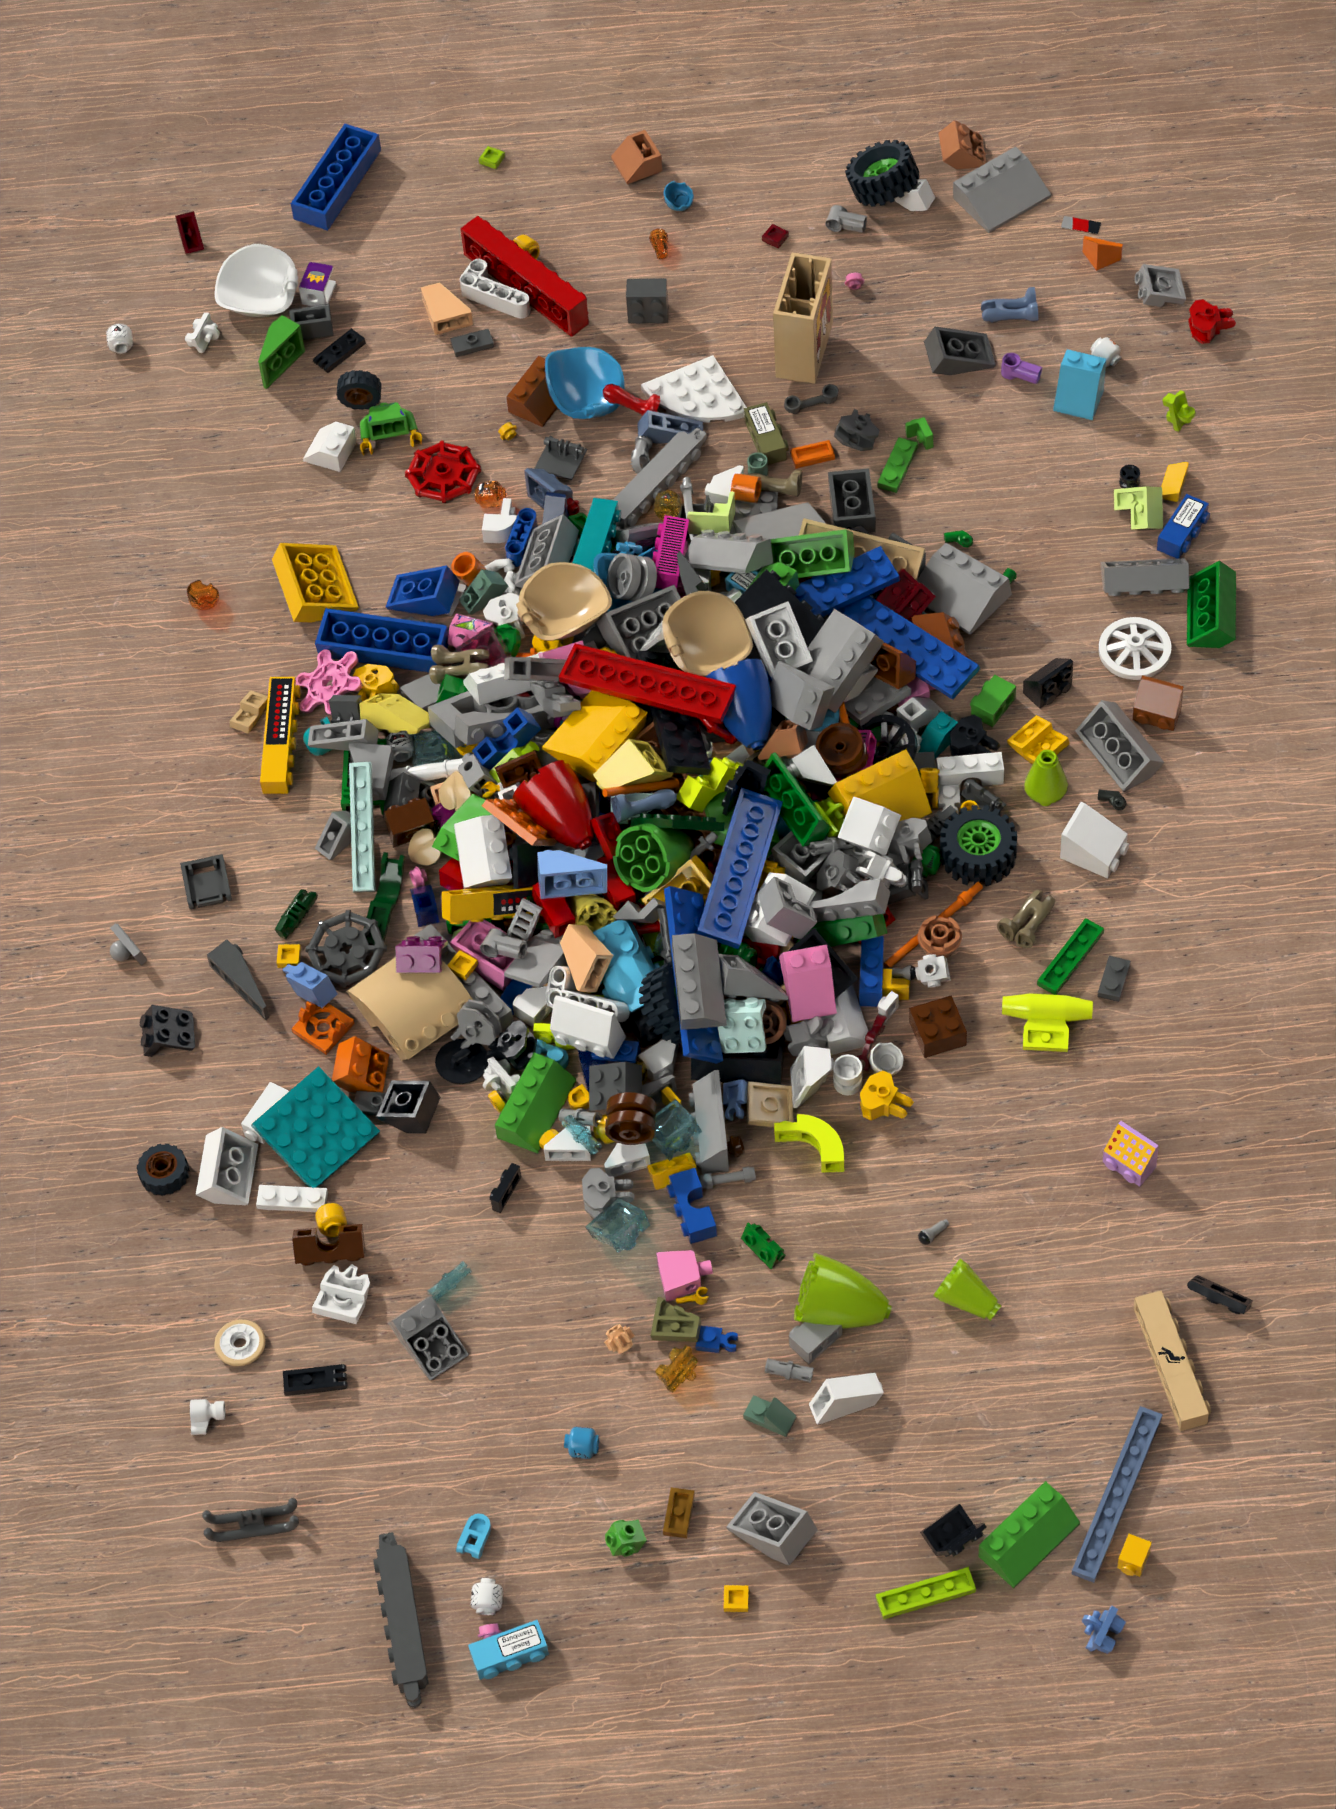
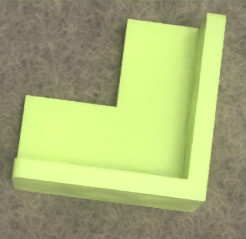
M1145 486L1114 489V510L1131 509V530L1162 529V487Z
M730 491L727 504L715 503L713 513L688 512V534L700 535L704 530H714V533L722 531L731 532L736 512L735 492Z

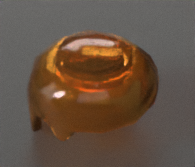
M201 580L190 583L187 587L188 602L197 610H210L220 600L219 591L213 587L212 583L204 585Z

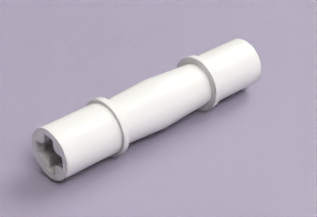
M462 758L447 759L439 763H429L414 767L409 765L403 768L392 769L390 780L403 772L419 781L448 778L453 772H459L458 766L463 761Z

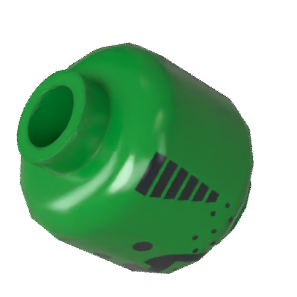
M929 844L923 849V860H920L922 861L923 878H927L928 875H936L943 860L940 849Z

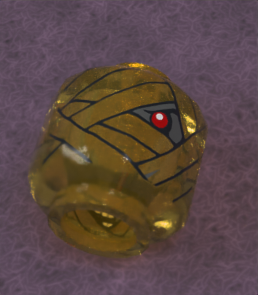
M671 490L658 493L654 504L655 515L662 521H664L665 515L678 517L681 509V497Z

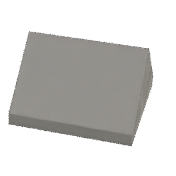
M646 523L617 529L614 538L617 543H625L626 541L638 542L657 536L659 523Z

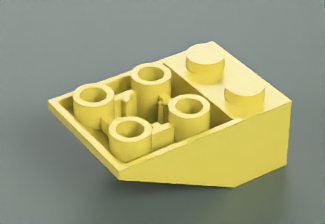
M379 693L359 703L360 719H367L379 731L384 729L388 730L389 733L407 731V734H418L420 730L430 728L428 712L399 694Z

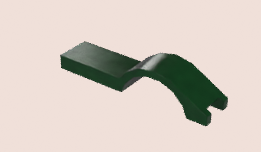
M383 852L381 860V876L378 891L374 900L370 902L366 917L371 920L375 919L378 922V928L384 942L393 908L400 895L405 864L404 855H400L399 860L388 858V853ZM370 933L366 937L368 944L375 945L372 934Z

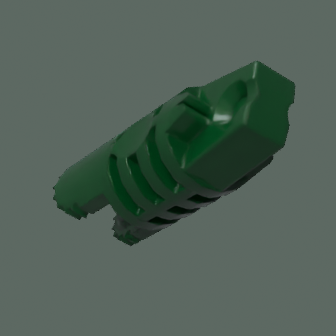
M301 889L275 927L276 933L281 938L286 939L299 926V923L302 922V919L318 898L316 892L310 891L307 893L308 891Z

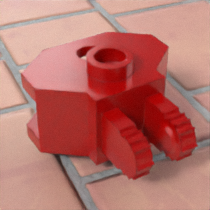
M1204 299L1195 300L1189 308L1190 318L1188 319L1191 336L1201 344L1210 343L1216 334H1220V330L1230 329L1236 324L1234 318H1232L1234 315L1232 309H1218L1217 305L1213 306Z

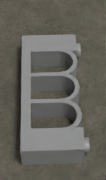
M532 690L526 692L530 695L529 697L514 695L483 705H479L470 692L466 691L429 706V723L450 744L457 748L465 743L454 735L456 715L474 711L483 713H511L517 707L527 710L540 704L537 702ZM501 702L505 707H493L491 705Z

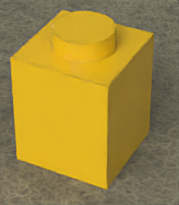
M1128 1534L1118 1558L1117 1568L1121 1569L1126 1575L1140 1577L1151 1552L1152 1542Z

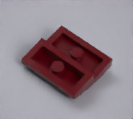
M902 568L898 572L900 581L885 587L875 600L913 623L911 617L920 615L936 596Z

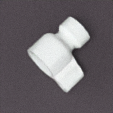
M206 1399L190 1401L191 1435H206L210 1418L225 1420L224 1401H216L214 1404H211Z

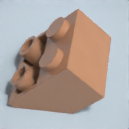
M956 120L952 121L938 133L943 162L957 170L977 168L986 164V153L980 133L974 132L965 124H961Z
M646 130L627 136L611 156L612 161L627 184L662 172L661 154Z
M790 720L781 721L758 755V759H765L767 762L774 752L779 757L794 758L803 751L808 743L806 729Z

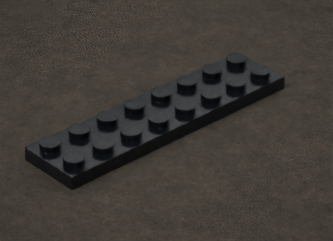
M639 650L637 652L636 659L683 671L677 666L670 653ZM649 705L666 771L709 775L711 767L697 718Z

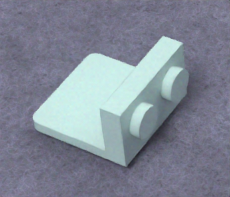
M754 997L747 998L746 1000L725 999L724 1006L727 1026L718 1027L722 1052H764L766 1041L762 1017L766 1008L765 999Z

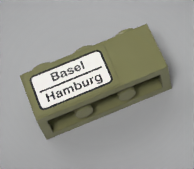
M767 402L744 408L745 424L757 452L766 455L768 465L787 460L786 451H789L787 440L782 438L783 433L780 424L775 422L776 415L774 410H770Z

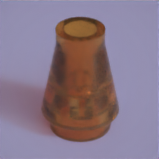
M664 229L651 231L649 241L656 253L657 259L667 258L668 234Z

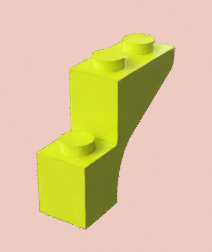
M714 757L710 763L711 770L709 775H703V777L698 775L697 778L688 775L676 799L690 809L703 812L710 800L725 790L727 782L730 779H734L737 768L743 766V764L737 761L734 763L726 757L723 760Z

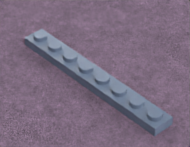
M1142 1406L1139 1407L1073 1566L1072 1575L1095 1583L1163 1414Z

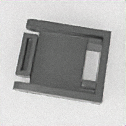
M223 854L180 863L189 910L194 909L193 903H197L198 908L223 903V897L225 896L228 901H232ZM210 866L215 868L214 871L195 875L193 873V870Z

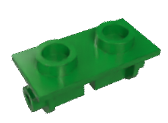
M749 1222L746 1224L741 1239L762 1262L772 1269L776 1260L782 1261L785 1258L784 1249L774 1240L768 1243L767 1241L770 1240V1236L760 1225L755 1223L751 1225Z

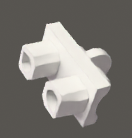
M204 313L201 319H195L193 322V329L195 331L187 333L185 337L188 346L196 347L199 353H204L210 340H217L220 336V332L217 329L218 325L211 320L209 313Z
M491 1057L487 1060L488 1067L484 1071L483 1077L485 1081L483 1087L486 1091L494 1089L496 1092H500L508 1101L520 1076L519 1074L508 1075L511 1067L506 1059L497 1061L494 1057Z

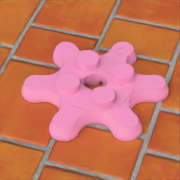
M327 649L322 650L317 656V669L312 673L304 672L297 676L296 684L308 689L307 696L299 705V709L302 712L311 713L318 705L324 704L326 713L331 715L329 700L333 695H344L347 692H358L361 690V679L357 676H350L352 668L358 663L357 654L353 651L347 652L341 660L333 661L331 652ZM333 680V686L329 685L326 687L327 683Z

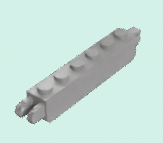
M696 428L689 434L678 432L613 499L618 501V510H621L620 522H616L617 529L634 526L638 519L649 511L655 499L659 500L663 492L672 487L676 479L681 474H684L694 461L699 459L701 456V446L707 439L706 432L699 428Z

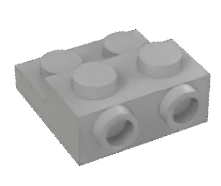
M1143 264L1140 270L1136 272L1134 280L1140 287L1138 297L1143 300L1144 305L1162 307L1165 302L1183 305L1186 301L1179 269Z
M761 492L757 503L736 500L735 520L777 510L778 492Z

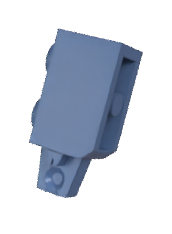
M303 962L296 966L288 964L282 969L294 992L320 1008H323L338 994L328 975Z

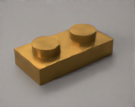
M671 1487L663 1535L687 1538L695 1497L694 1490Z

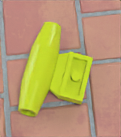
M1029 993L1003 996L1002 1015L1027 1020L1024 1025L1023 1050L1068 1052L1069 1028L1066 1022L1092 1019L1093 1001L1067 995Z

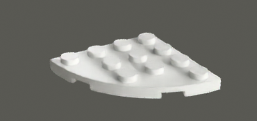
M713 355L641 384V390L648 399L653 394L660 396L659 406L666 409L667 413L702 421L703 423H710V420L724 419L727 422L743 418L744 408H747Z

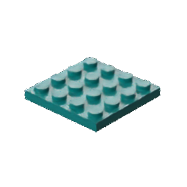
M319 1066L251 1125L308 1187L318 1188L380 1133V1130Z

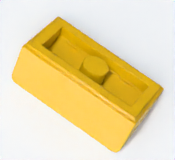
M1189 462L1168 465L1161 485L1162 499L1174 502L1179 501L1188 473Z
M691 1153L682 1154L647 1166L656 1190L665 1188L666 1185L670 1184L669 1175L695 1168L697 1171L696 1163Z

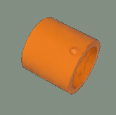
M735 473L731 483V492H735V500L757 503L761 493V477Z
M463 552L457 555L451 565L453 573L467 586L472 583L481 569L486 570L485 566L470 552Z

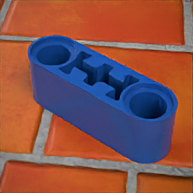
M524 508L519 511L505 545L506 558L511 559L515 567L521 566L532 529L538 527L536 512L531 508Z

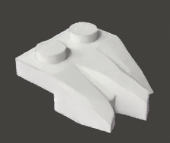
M353 1264L344 1272H339V1267L333 1265L325 1274L320 1284L321 1291L312 1306V1313L357 1324L364 1310L370 1286L368 1274L357 1277L358 1268Z

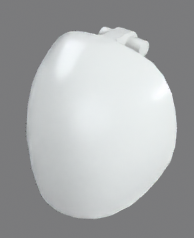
M263 244L245 246L231 254L222 264L215 285V300L218 305L225 309L250 317H268L281 313L293 301L295 290L298 286V270L295 268L292 259L285 252Z

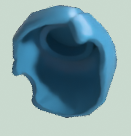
M671 181L665 186L663 192L664 200L670 209L685 211L692 205L694 200L693 190L685 182L677 183L676 181Z

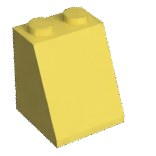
M628 739L593 776L597 780L598 787L603 790L604 788L662 781L670 778L673 772L666 771L664 761L648 742Z

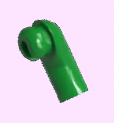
M963 530L944 533L945 543L956 542L965 548L971 547L973 544L972 536Z

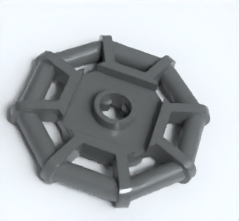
M346 910L345 913L318 922V927L309 945L306 946L305 952L308 953L314 969L328 975L331 982L341 985L342 988H347V985L365 979L375 972L384 952L387 951V945L384 944L378 928V922L375 919L371 920L355 914L351 910ZM345 922V927L333 932L329 929ZM352 922H354L359 925L365 926V928L362 931L357 930V928L351 927ZM326 932L329 936L325 939L324 946H318ZM370 933L372 934L375 945L368 944L366 937ZM346 945L352 946V948L349 949L350 953L346 954L344 951L341 952L343 947ZM370 953H374L367 966L365 964L366 956H369ZM318 954H325L327 959L325 965L322 966ZM332 968L340 969L342 975L339 976L329 972V970ZM358 968L363 969L361 971L348 975V972H351Z

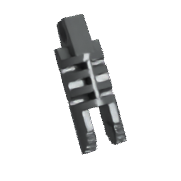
M951 805L943 812L939 810L926 821L932 842L941 835V829L944 828L946 819L951 821V814L957 813L956 809Z

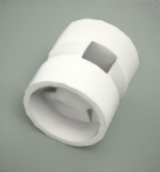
M842 1055L834 1061L833 1084L837 1092L849 1096L856 1094L862 1088V1063L854 1055Z

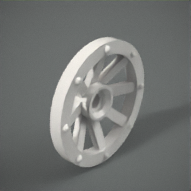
M1139 617L1123 618L1110 624L1102 633L1099 640V656L1103 665L1111 673L1125 679L1141 680L1142 675L1153 677L1166 667L1171 656V641L1167 632L1151 620ZM1130 628L1131 634L1122 633L1120 630ZM1137 628L1146 629L1148 631L1140 634L1137 632ZM1156 635L1161 643L1148 641L1147 639ZM1111 637L1122 640V642L1107 645ZM1147 648L1163 651L1161 658L1158 660ZM1124 649V651L1115 660V662L1110 658L1108 654L1113 651ZM1143 655L1152 666L1140 669V656ZM1128 656L1133 657V669L1121 666Z

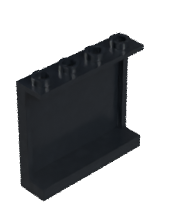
M766 569L736 600L735 604L740 609L744 619H747L750 616L788 601L808 648L826 620L820 614L815 616L810 611L812 607L804 599L800 602L795 597L797 592L789 585L785 587L780 582L781 577L774 570L769 572ZM752 638L753 648L746 658L761 660Z

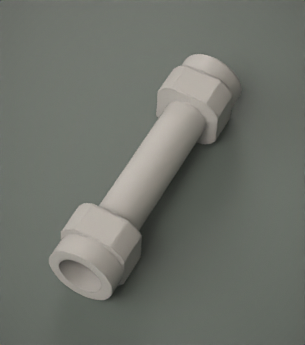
M749 1166L742 1167V1171L714 1176H711V1173L700 1175L702 1189H712L713 1185L740 1180L748 1183L756 1180L755 1169Z

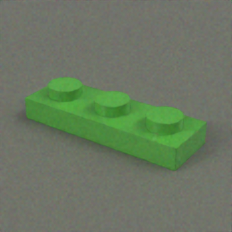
M898 437L877 482V488L894 493L898 492L916 453L918 442Z

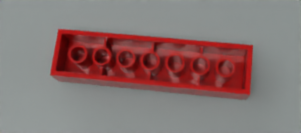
M478 215L460 228L463 252L471 261L475 259L486 261L488 274L501 284L528 294L530 306L569 336L573 337L589 324L586 296L574 289L569 282L562 280L556 272L545 267L541 261L533 258L528 251L521 249L515 241L508 239L502 231L496 230L487 220H483Z

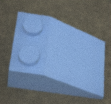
M561 850L537 852L541 899L607 893V864Z

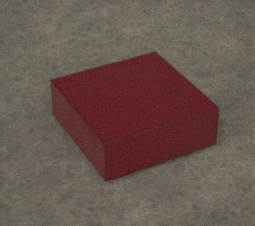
M772 224L762 235V241L779 248L789 237V231Z

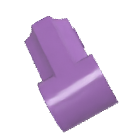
M1007 353L1003 356L1001 375L1009 380L1019 378L1034 384L1038 383L1042 367L1022 361L1015 353Z

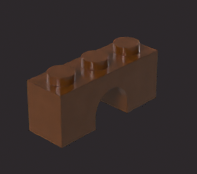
M363 1224L339 1226V1239L332 1244L320 1241L317 1235V1228L294 1230L292 1241L295 1264L308 1266L315 1262L324 1261V1263L330 1264L338 1260L347 1259V1261L352 1262L364 1258Z

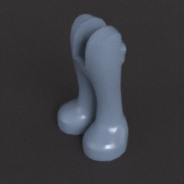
M1029 287L1022 298L983 301L981 303L983 320L990 321L991 323L1010 319L1039 321L1035 287Z
M663 789L642 800L630 802L623 794H619L611 798V805L615 818L619 823L643 812L667 809L674 805L677 796L672 790Z

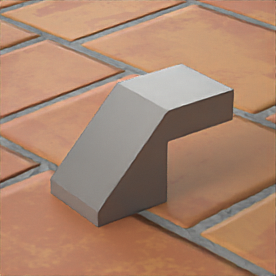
M653 898L642 909L638 904L627 901L613 917L616 920H627L633 923H655L659 919L657 908L666 907V904L661 900Z

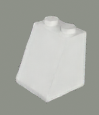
M1080 802L1061 834L1060 858L1108 878L1112 871L1115 872L1117 870L1120 856H1124L1129 848V843H1127L1128 834L1087 804Z

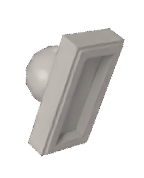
M115 923L110 927L119 938L110 946L111 957L118 962H123L132 954L139 964L143 965L147 958L119 924Z

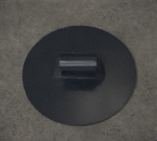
M456 1039L443 1045L435 1058V1066L439 1075L446 1081L455 1084H466L479 1079L488 1067L485 1056L487 1051L481 1044H471L462 1049L461 1045L466 1039Z

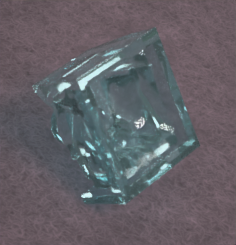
M437 731L410 734L414 742V749L412 750L413 767L455 759L454 746Z
M675 1099L656 1114L655 1136L651 1141L670 1161L673 1158V1153L675 1154L677 1151L684 1152L689 1148V1142L695 1133L694 1130L699 1134L702 1131L695 1118Z
M618 1198L585 1228L592 1238L603 1244L607 1243L619 1253L623 1249L631 1250L634 1248L640 1231L646 1230L650 1223L644 1210Z

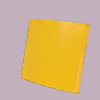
M1037 715L1007 740V743L1031 764L1034 763L1041 751L1052 750L1057 755L1070 744L1068 737L1053 730L1052 723Z

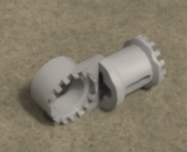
M645 436L636 437L635 449L631 453V468H634L633 471L637 474L650 462L648 452L652 447V440L648 439V437L645 438Z

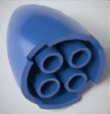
M748 659L738 661V665H733L726 669L721 667L708 674L707 678L736 685L733 699L722 721L723 725L747 748H752V750L763 748L764 744L768 741L771 729L772 698L768 675L762 660Z

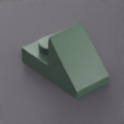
M753 1395L743 1414V1419L787 1437L796 1419V1415L775 1397L771 1402H768Z

